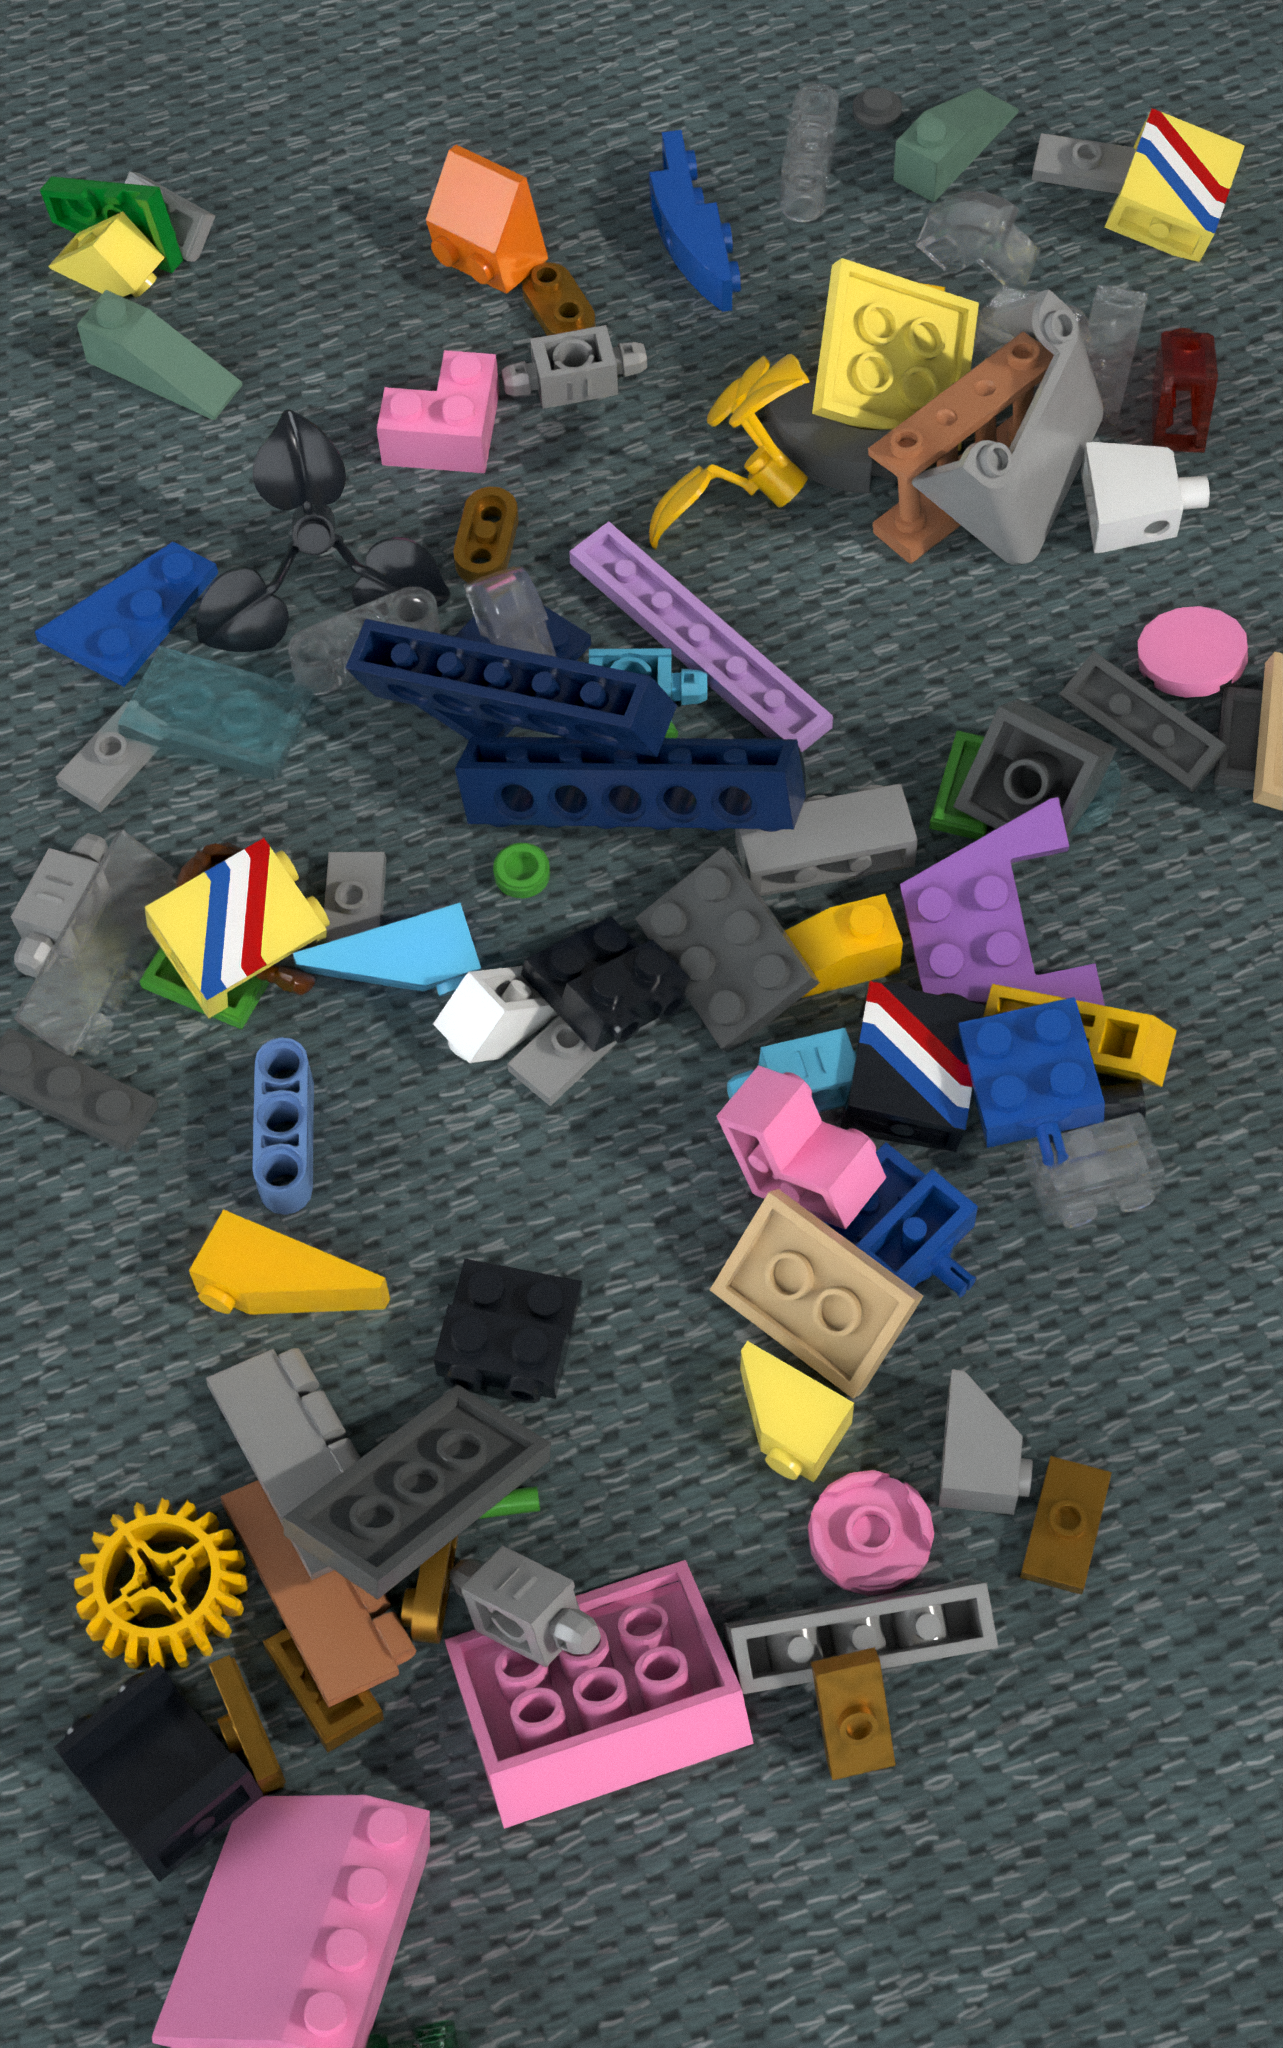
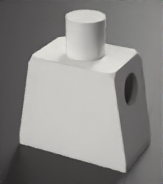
M1086 442L1081 477L1094 553H1103L1177 537L1183 510L1208 508L1210 491L1207 476L1178 477L1174 452L1168 447Z

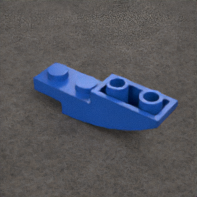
M682 130L662 132L663 170L649 172L650 206L656 227L674 263L694 288L722 312L732 311V293L741 291V280L738 262H729L727 255L733 253L730 223H721L717 202L704 204L702 187L693 188L692 181L698 178L696 156L694 150H685Z

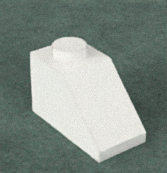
M523 966L470 971L466 974L433 1023L446 1037L450 1049L457 1056L467 1060L469 1063L500 1059L558 1016L557 1012L521 975Z

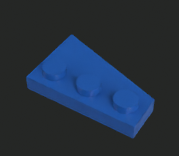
M171 542L36 630L37 641L125 687L218 574L217 565L189 549Z

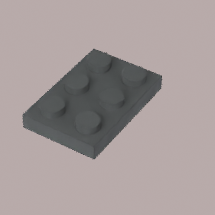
M723 847L635 918L648 939H654L690 977L685 995L720 1048L726 1052H730L743 1045L820 983L735 857Z

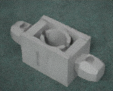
M603 325L530 339L532 363L520 361L509 364L501 369L505 394L512 396L529 395L532 390H538L542 409L618 395L617 375L623 374L626 377L641 373L647 368V355L643 343L624 342L618 343V347L612 348L607 326Z
M87 833L76 841L69 853L48 848L11 915V919L21 937L14 954V963L21 973L36 978L47 971L56 957L55 954L74 961L78 956L112 892L101 873L109 857L108 845L102 837Z
M503 1545L486 1562L477 1559H461L451 1569L449 1575L456 1593L465 1599L475 1630L532 1661L547 1667L562 1650L572 1654H589L599 1644L601 1635L598 1626L592 1617L579 1609L573 1590L575 1588L573 1580Z

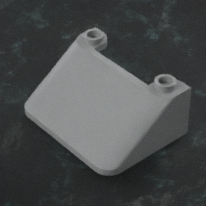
M1049 289L1000 306L996 309L993 319L1014 338L1021 332H1025L1054 355L1010 447L1008 448L1003 443L991 440L973 443L966 448L959 461L925 470L916 476L911 483L1001 559L1011 565L1026 564L1038 556L1081 466L1086 442H1092L1103 418L1102 399L1076 317L1072 310Z

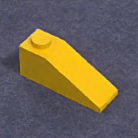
M886 894L830 907L785 930L820 982L802 998L900 973L903 941Z
M992 984L983 1017L1067 998ZM1076 1000L1096 1072L1130 1081L1141 1080V1083L1162 1087L1177 1030L1154 1015Z
M224 1209L189 1269L196 1291L199 1293L198 1298L211 1309L224 1314H230L233 1308L250 1315L385 1309L390 1301L385 1277Z

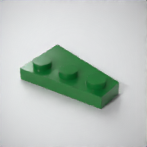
M53 176L41 187L40 192L52 223L77 234L123 211L165 257L156 268L172 274L183 261L176 233L172 227L160 187Z

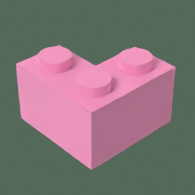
M444 350L437 391L385 387L377 424L382 465L485 473L500 392L496 354Z
M758 1065L716 1116L752 1193L765 1199L768 1192L779 1189L820 1220L846 1230L886 1179L876 1154L875 1144L867 1135L857 1129L849 1128L845 1130L823 1122L811 1097L812 1090L802 1078L790 1072L782 1074Z

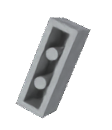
M901 783L885 787L869 785L859 789L857 792L833 797L817 795L807 798L803 803L794 830L782 829L775 832H767L761 829H735V843L742 869L761 896L914 867L916 861L918 839Z

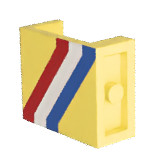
M1151 108L1133 147L1136 151L1124 184L1109 213L1104 228L1173 256L1200 262L1215 235L1245 146Z
M265 838L260 839L145 906L148 929L208 1019L228 1008L227 992L308 944L314 947L326 943V927L330 925V922L323 907L314 896H310L307 899L303 896L295 884L299 877L291 860L282 850L274 853Z

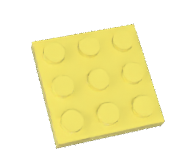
M844 258L839 259L832 264L812 414L860 429L893 430L971 371L979 303ZM961 443L958 444V451L961 450Z

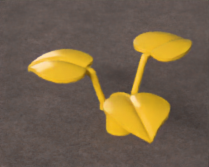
M787 354L770 369V361L765 356H762L744 372L742 377L732 382L716 400L708 413L707 423L711 427H715L732 412L729 424L733 428L741 424L758 446V449L749 457L744 465V468L749 472L748 478L714 464L709 465L705 469L701 466L694 468L672 486L656 506L649 529V540L653 549L656 550L663 532L700 497L710 480L714 478H721L738 485L751 496L759 489L778 508L789 503L803 488L808 476L775 445L755 414L759 409L798 386L809 383L807 375L801 369L799 360L794 355Z

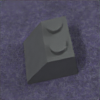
M1020 699L1013 700L998 706L953 807L998 829L1048 799L1058 797L1068 837L1094 799L1117 748ZM1056 854L1048 855V856L1051 857V858H1053Z

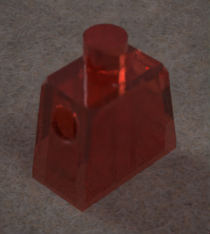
M1177 328L1160 334L1152 382V446L1168 447L1172 451L1205 453L1218 381L1213 335L1194 332L1188 328ZM1176 391H1191L1194 435L1165 433L1166 429L1174 424L1173 408H1176Z

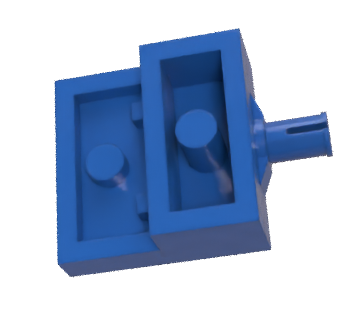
M1075 997L958 1023L959 1035L973 1085V1096L987 1148L1037 1137L1043 1164L1053 1166L1054 1155L1050 1143L1053 1145L1057 1164H1061L1068 1159L1061 1135L1062 1131L1104 1122L1105 1102Z
M885 1142L876 1151L886 1175L884 1182L846 1230L827 1222L824 1223L912 1288L935 1275L961 1298L966 1294V1290L969 1291L977 1278L950 1256L953 1248L975 1226L978 1206L936 1171L931 1169L925 1175Z

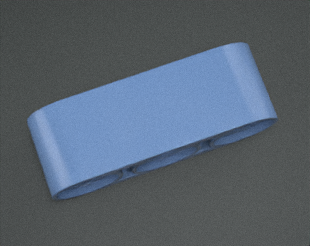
M283 1037L271 1039L262 1045L255 1058L252 1169L261 1201L266 1208L274 1213L287 1215L296 1213L304 1208L312 1195L314 1082L306 1050L299 1042ZM291 1069L296 1071L289 1078H273L275 1074L282 1070ZM286 1121L296 1123L288 1131H272L279 1123ZM288 1174L296 1177L285 1186L271 1185L272 1181L281 1175Z

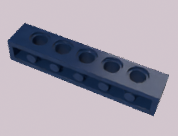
M365 619L345 667L375 697L657 757L677 707L674 701L649 675Z
M471 737L455 767L467 823L490 824L495 827L543 825L548 828L597 826L602 829L651 827L656 830L705 828L711 831L731 828L761 829L767 832H775L782 829L794 830L806 798L797 739L664 738L658 756L654 757L565 737Z

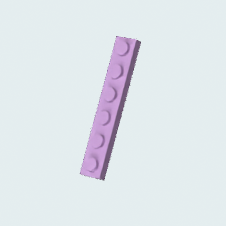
M608 521L569 551L570 564L660 644L665 648H671L672 654L689 669L701 670L707 673V685L767 738L797 739L798 747L803 752L832 729V714L612 523Z

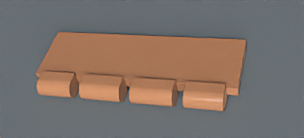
M258 1480L222 1495L221 1503L328 1708L398 1676L399 1669L397 1666L411 1659L416 1654V1649L395 1612L383 1614L391 1606L386 1594L377 1600L335 1570L311 1580L292 1542L284 1536V1528Z

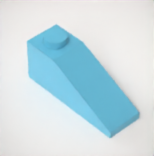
M461 903L293 953L295 967L307 973L417 991L437 988L439 997L454 994L468 972L481 970Z

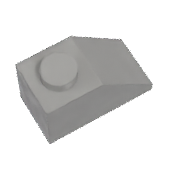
M952 1369L938 1506L1014 1515L1018 1496L1029 1497L1033 1461L1032 1459L1021 1458L1023 1436L964 1370Z

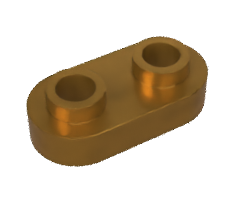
M544 262L536 266L532 273L522 281L523 298L547 336L595 327V313L592 306L570 272L562 265Z
M484 487L473 492L465 502L453 553L455 569L458 575L470 584L487 585L494 583L507 570L519 522L517 502L509 491L500 487ZM491 515L501 518L495 523L484 521L486 517ZM478 558H487L490 560L489 562L482 564L473 563V561Z
M458 1535L420 1565L416 1589L407 1588L405 1591L401 1623L403 1627H411L413 1641L439 1644L441 1641L451 1584L449 1575L454 1566Z

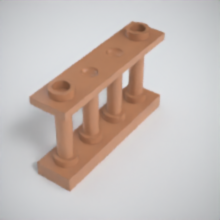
M1021 332L868 448L869 457L898 478L899 503L873 522V533L909 564H912L961 526L911 484L912 480L936 461L937 467L959 461L963 454L958 457V444L974 432L975 443L991 440L1003 443L1008 448L1010 447L1034 398V386L1042 381L1054 356L1040 342L1025 332ZM1013 403V415L996 428V415Z

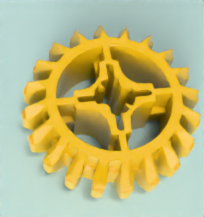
M161 1498L157 1505L156 1514L149 1515L144 1504L136 1502L133 1511L136 1519L125 1523L122 1516L113 1514L111 1523L116 1532L110 1537L102 1532H93L92 1541L100 1552L80 1554L79 1563L89 1574L75 1578L74 1588L79 1595L85 1597L77 1603L76 1610L81 1619L90 1620L86 1627V1632L91 1640L100 1641L104 1639L102 1649L108 1657L115 1658L125 1651L124 1660L128 1667L136 1670L144 1661L146 1653H148L151 1667L159 1662L163 1668L166 1666V1654L173 1653L179 1667L187 1668L190 1664V1658L186 1651L187 1648L196 1644L201 1654L211 1656L213 1648L207 1638L211 1631L221 1638H230L232 1630L222 1617V1614L230 1617L242 1616L243 1604L234 1595L248 1590L246 1576L238 1573L246 1565V1561L242 1551L231 1550L236 1543L230 1529L217 1531L219 1521L216 1515L210 1511L197 1519L198 1512L195 1505L186 1501L177 1514L174 1515L170 1501ZM162 1541H177L189 1544L192 1547L186 1550L181 1546L171 1553L161 1554L153 1551L148 1545ZM130 1557L135 1564L134 1575L120 1589L122 1596L112 1602V1589L115 1578L122 1565ZM210 1565L211 1577L208 1590L201 1603L192 1612L187 1604L188 1591L195 1582L201 1579L199 1572ZM146 1566H151L157 1576H162L167 1582L170 1581L171 1586L169 1588L176 1602H171L164 1591L160 1592L158 1588L151 1585L153 1580ZM152 1614L169 1616L175 1622V1624L160 1628H144L128 1623L134 1618L141 1621Z

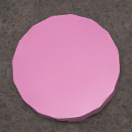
M1201 606L1176 608L1158 615L1144 627L1137 641L1139 671L1144 678L1147 675L1148 678L1154 681V687L1163 693L1184 698L1203 697L1220 692V685L1226 684L1231 679L1232 684L1242 676L1248 663L1247 635L1238 621L1220 610Z
M870 1470L849 1473L826 1487L813 1507L808 1524L811 1555L823 1575L843 1590L866 1596L893 1593L914 1581L928 1563L934 1539V1529L930 1509L919 1492L908 1483L904 1482L903 1484L897 1479L890 1478V1474Z

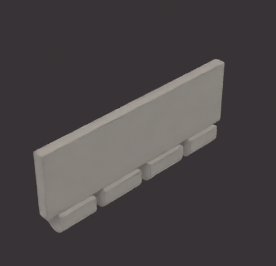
M293 1348L278 1356L274 1349H271L206 1378L213 1397L282 1526L285 1515L361 1458L352 1441L348 1438L342 1439L346 1434V1430L324 1391H316L319 1387V1382L300 1349ZM291 1541L311 1580L334 1570Z

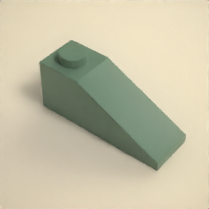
M976 88L924 111L896 141L893 180L924 198L935 202L1018 114L1019 109L980 88Z
M108 290L104 291L77 324L88 363L214 421L243 385L242 381L150 309Z

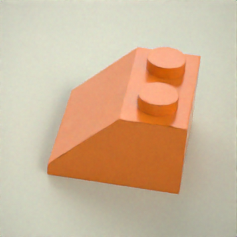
M453 146L448 151L426 217V223L432 239V252L444 266H452L472 276L478 283L487 284L507 294L527 278L536 266L543 264L549 259L527 178L463 147Z

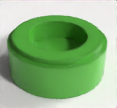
M515 843L502 849L494 860L493 872L496 885L508 896L514 898L535 896L549 882L550 865L548 857L542 849L533 844Z

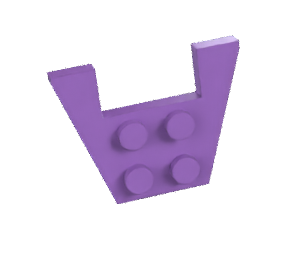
M1058 797L1048 799L900 884L903 907L922 992L936 995L954 993L965 997L970 1002L986 1005L991 985L996 984L1063 998L1075 997L1078 1001L1105 1006L1096 964L1036 975L1033 967L1011 863L1068 851L1069 842Z

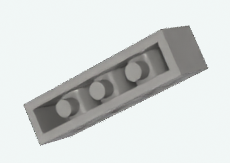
M975 1579L723 1624L729 1661L743 1694L814 1682L811 1662L875 1647L880 1659L881 1669L999 1648L987 1582Z

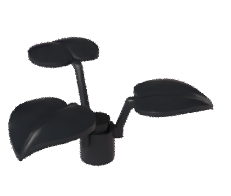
M287 409L281 414L277 424L256 454L253 464V481L259 495L270 505L281 510L295 509L292 517L293 540L289 542L288 550L273 580L267 586L256 570L246 566L230 569L218 576L210 584L201 600L197 614L196 629L200 643L219 650L253 652L275 647L286 634L289 612L284 601L274 595V593L281 587L297 553L300 551L308 555H320L327 552L331 547L335 548L351 570L361 575L352 590V599L355 606L361 613L375 621L385 623L401 622L428 614L448 601L450 589L443 580L431 554L417 542L404 537H391L375 543L367 552L365 566L356 560L344 544L343 537L335 534L334 514L329 506H327L340 498L345 487L346 472L343 459L332 441L318 426L302 415Z

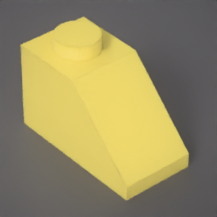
M122 211L77 233L48 267L102 294L105 290H108L121 297L132 294L137 298L155 282L157 277L153 271L165 257Z
M747 1341L741 1350L740 1371L760 1451L767 1455L765 1458L766 1463L780 1475L792 1480H796L799 1475H802L814 1482L852 1424L854 1402Z

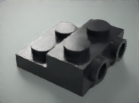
M612 916L526 958L521 971V975L593 1052L614 1041L623 1043L629 1040L638 1032L640 1027L657 1018L666 1020L672 1017L686 1000L684 993L690 979L685 971L654 939L639 945Z
M464 1258L453 1304H448L434 1356L437 1376L444 1377V1382L447 1385L455 1387L458 1384L469 1392L478 1391L481 1385L502 1388L507 1397L523 1403H537L540 1401L541 1396L556 1399L582 1294V1281Z

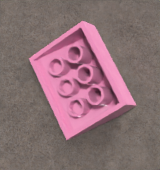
M686 1560L577 1595L576 1600L579 1609L594 1619L601 1635L599 1644L589 1654H572L562 1650L547 1667H544L477 1632L475 1629L444 1639L504 1829L754 1744L741 1686Z
M368 1795L262 1796L232 1821L154 2029L152 2042L170 2048H366L430 1848V1811Z

